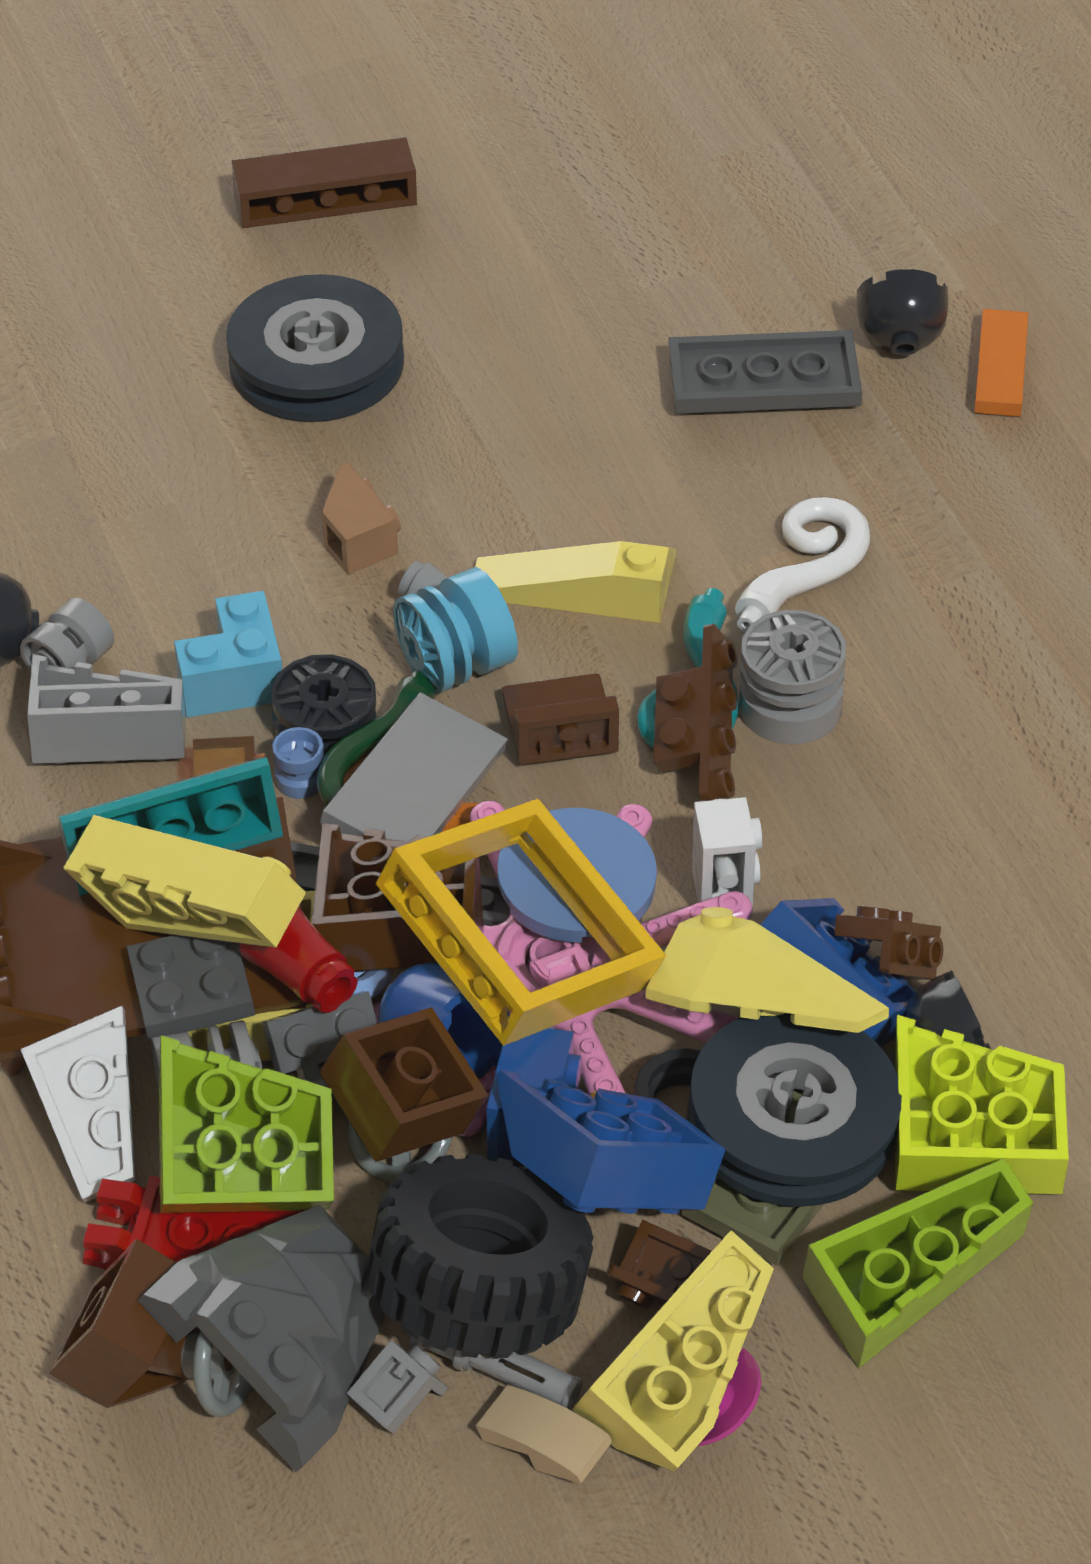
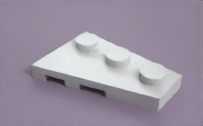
M120 1006L21 1049L84 1202L97 1198L102 1178L130 1183L136 1181L125 1009L123 1006Z

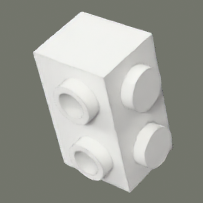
M746 797L694 802L692 875L698 903L728 892L738 891L748 896L753 907L754 884L760 883V864L756 849H762V830L759 818H750Z

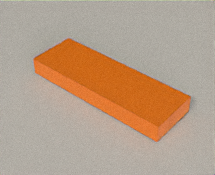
M983 309L974 413L1021 417L1029 312Z

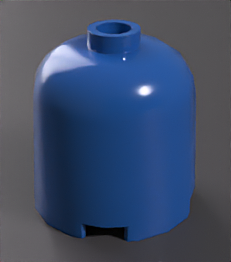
M431 962L412 966L400 973L388 986L380 1003L379 1023L432 1007L478 1079L485 1076L492 1066L497 1067L502 1049L501 1042L439 964Z

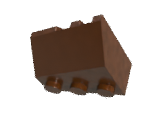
M322 823L312 925L346 958L347 963L354 969V972L385 968H408L417 964L431 962L438 964L376 885L394 848L429 836L416 835L406 842L386 839L385 831L366 828L363 836L341 833L340 825ZM479 857L435 872L482 933H484Z

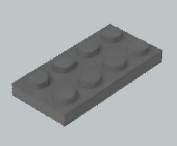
M852 330L668 337V354L675 414L861 406L862 388Z

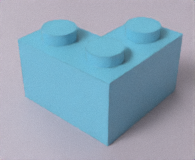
M264 591L215 598L218 634L174 641L177 676L183 682L186 718L272 704L271 686L278 673L282 670V660Z

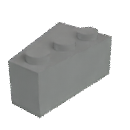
M33 654L27 712L32 763L65 764L68 762L91 761L112 763L120 760L152 759L164 761L185 758L186 720L182 679L123 669L119 674L120 677L94 673L92 664L77 662L74 666L75 669L48 665V657Z

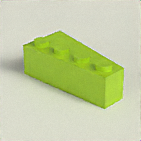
M1003 1158L810 1244L802 1278L859 1369L1023 1237L1033 1201Z

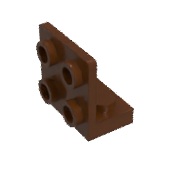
M599 674L506 685L502 688V697L519 765L619 752V708L616 696L606 697Z

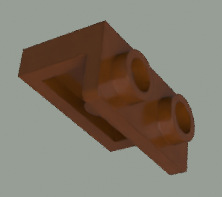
M857 906V916L836 914L834 936L882 942L879 967L881 973L933 979L936 977L937 967L941 964L944 948L940 938L941 926L912 922V912Z
M642 1219L620 1267L612 1264L607 1275L620 1286L617 1294L622 1298L643 1308H648L651 1300L664 1306L712 1250Z

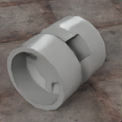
M71 598L50 615L48 622L40 624L22 640L20 645L21 656L30 671L33 654L48 657V665L75 669L74 666L77 662L94 664L111 649L114 644V633L107 619L95 606L83 599Z

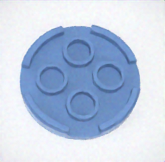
M561 808L549 811L639 921L652 903L657 877L655 857L646 839L629 823L603 811L587 808ZM518 844L501 849L497 864V883L505 902L510 907V914L518 922L531 931L554 940L582 942V937H593Z

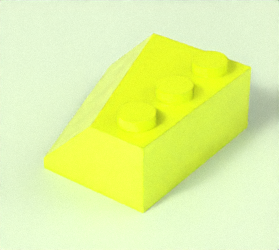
M897 1015L895 1070L898 1075V1091L902 1095V1102L895 1137L896 1190L931 1191L1004 1158L1028 1194H1063L1069 1161L1064 1065L1003 1046H998L992 1050L964 1041L963 1034L944 1029L941 1037L935 1032L916 1027V1020Z

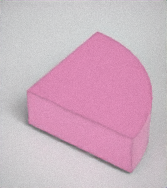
M580 944L530 962V973L543 988L592 969Z

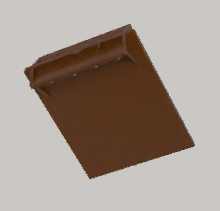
M277 797L276 801L283 837L235 851L259 858L271 857L282 862L290 869V877L297 883L283 797ZM62 836L21 844L0 840V1064L10 1076L18 1075V1069L26 1065L21 1052L22 1048L120 1006H123L125 1009L127 1037L147 1034L127 946L173 935L126 929L90 893L79 895L74 878L63 869L68 858ZM241 955L255 1014L309 1004L305 1003L278 979L247 961Z

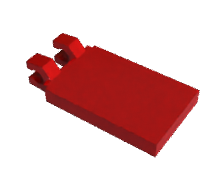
M149 1175L146 1188L136 1183L102 1178L97 1193V1203H99L96 1212V1219L122 1226L129 1223V1226L125 1230L119 1227L88 1223L83 1239V1248H86L83 1255V1264L106 1270L136 1239L177 1263L182 1259L252 1233L305 1210L160 1213V1177Z

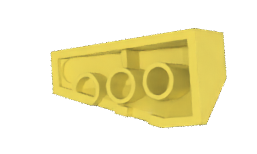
M617 541L478 557L475 567L480 568L489 575L497 585L506 603L660 623L675 562L676 548Z
M723 907L704 908L701 910L700 915L678 924L664 952L666 954L665 959L646 987V999L689 1011L709 1013L711 1011V1003L741 1007V1018L756 1020L760 1016H776L790 1013V1021L795 1025L859 1033L889 1018V1007L758 923L735 917L732 910Z

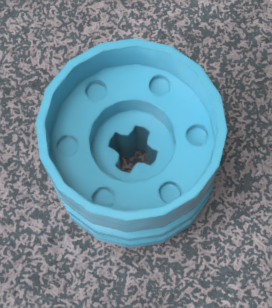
M469 568L443 579L438 588L439 590L433 586H427L419 589L417 594L411 593L396 599L393 606V618L398 641L404 656L413 672L419 671L429 679V682L435 689V694L450 690L453 684L459 685L468 682L472 675V670L478 675L487 674L515 661L518 654V639L514 621L497 585L480 568Z

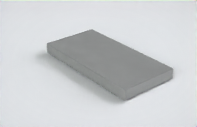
M420 692L323 810L320 823L340 825L341 833L363 836L366 828L385 831L386 839L406 842L416 835L432 836L440 833L505 751L508 738Z

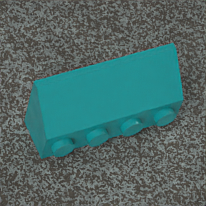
M267 757L235 764L57 816L68 859L93 815L232 851L283 837L271 769ZM75 880L79 895L89 893Z

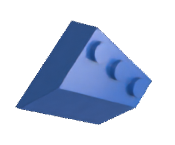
M835 898L780 901L761 923V926L889 1007L888 1019L863 1030L881 1048L896 1037L897 1015L905 1017L904 1014L907 1010L908 1000L916 992L915 989L902 975L880 972V957L876 956L873 958L868 952L872 941L834 936L836 914L841 915L844 911Z
M500 1070L497 1084L511 1155L563 1196V1203L585 1213H592L596 1208H613L630 1214L637 1213L638 1209H656L668 1214H678L680 1209H705L726 1149L659 1099L598 1088L593 1098L585 1092L570 1088L566 1082L547 1078L543 1088L532 1087L521 1080L522 1077L519 1073Z

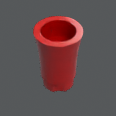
M300 907L296 910L277 947L240 943V953L244 959L271 974L291 989L305 1003L313 1004L320 1012L329 1013L336 1011L343 1002L352 997L356 990L358 979L354 976V969L347 963L346 958L311 924Z

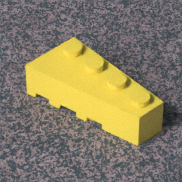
M93 815L63 868L126 929L268 947H277L306 894L290 877V869L274 858H259Z

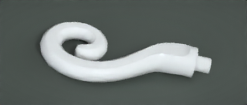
M820 497L800 501L786 512L782 522L783 539L797 551L807 554L825 553L836 544L838 535L837 530L833 526L824 527L819 532H808L803 528L805 524L812 521H827L839 526L845 533V539L835 551L824 557L770 570L751 582L735 606V612L739 618L737 626L741 631L746 632L750 624L764 615L777 612L788 599L839 579L852 571L862 561L870 544V530L866 517L858 508L843 500Z

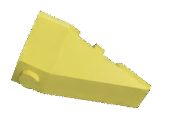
M731 1230L590 1387L572 1410L607 1432L612 1440L611 1445L615 1449L675 1472L714 1427L720 1411L719 1406L729 1381L734 1375L738 1364L737 1359L747 1333L754 1323L774 1268Z

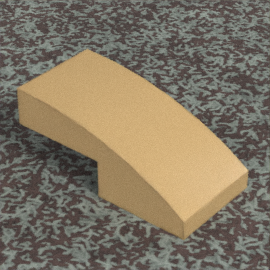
M510 1385L504 1388L475 1425L483 1442L528 1454L535 1471L580 1484L612 1443L607 1432L577 1413L542 1396Z

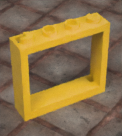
M539 799L394 848L376 882L379 889L503 1046L645 990L651 977L655 975L666 957L663 950ZM518 844L612 961L530 993L435 872ZM508 1010L511 1011L510 1017L507 1015Z

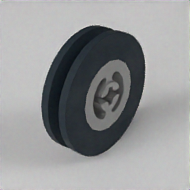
M313 274L295 276L274 282L248 296L236 308L227 327L226 339L229 369L235 388L250 404L277 417L297 421H326L359 413L375 405L389 394L397 384L403 371L402 321L397 308L381 291L353 278Z
M790 1013L776 1016H760L758 1020L740 1017L722 1027L707 1041L697 1057L691 1078L687 1121L726 1149L716 1176L727 1185L749 1197L776 1205L797 1207L832 1203L846 1198L867 1186L881 1172L891 1155L901 1111L902 1095L898 1091V1075L887 1054L863 1031L856 1033L795 1025L790 1021ZM794 1089L804 1090L803 1096L799 1099L796 1108L794 1124L785 1123V1115L789 1113Z

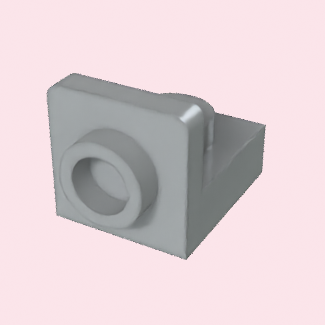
M391 1340L346 1394L385 1429L394 1434L431 1389L442 1396L449 1387L435 1376L441 1365L415 1344L408 1352Z

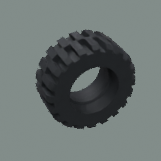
M467 1154L463 1159H455L453 1155L439 1156L432 1164L425 1160L415 1164L407 1172L404 1171L388 1185V1190L382 1194L367 1260L366 1273L369 1277L368 1284L377 1303H380V1307L392 1322L399 1320L403 1331L413 1338L417 1339L421 1336L429 1340L431 1347L446 1351L447 1348L462 1351L461 1356L477 1358L479 1354H491L492 1359L508 1358L516 1351H519L521 1355H525L541 1348L542 1343L547 1346L564 1334V1330L570 1327L575 1320L592 1256L593 1234L584 1212L574 1210L563 1203V1196L528 1168L524 1170L513 1166V1161L499 1157L497 1161L485 1160L483 1155Z

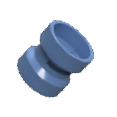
M303 727L289 728L282 731L275 737L272 744L273 758L276 764L274 768L276 787L282 794L296 799L308 798L317 794V773L324 758L322 738L315 731Z

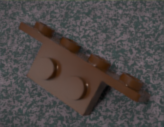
M714 623L703 626L702 666L656 678L654 764L662 772L700 764L699 796L703 801L730 799L735 794V782L731 773V754L735 753L736 739L732 730V711L737 707V697L733 687V668L737 667L738 655L733 641L729 638L727 639Z

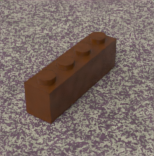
M406 137L231 160L234 197L242 229L417 205L416 169Z

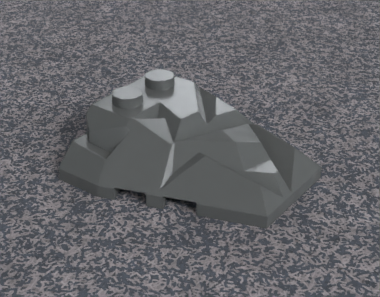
M321 1205L178 1261L137 1300L176 1343L197 1326L274 1409V1412L256 1430L295 1472L300 1470L337 1432L350 1396L346 1393L359 1379L369 1351L385 1317L380 1303H377L368 1284L369 1277L366 1273L368 1256Z

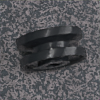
M333 654L310 655L295 660L282 669L271 686L274 735L277 736L282 731L295 727L311 729L322 738L324 756L340 739L376 718L375 682L367 669L352 659Z

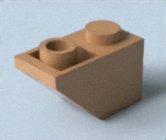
M349 462L340 465L322 510L324 547L349 575L398 554L397 532L401 530V525L394 508L390 505H384L376 495L374 487L367 477L361 478Z

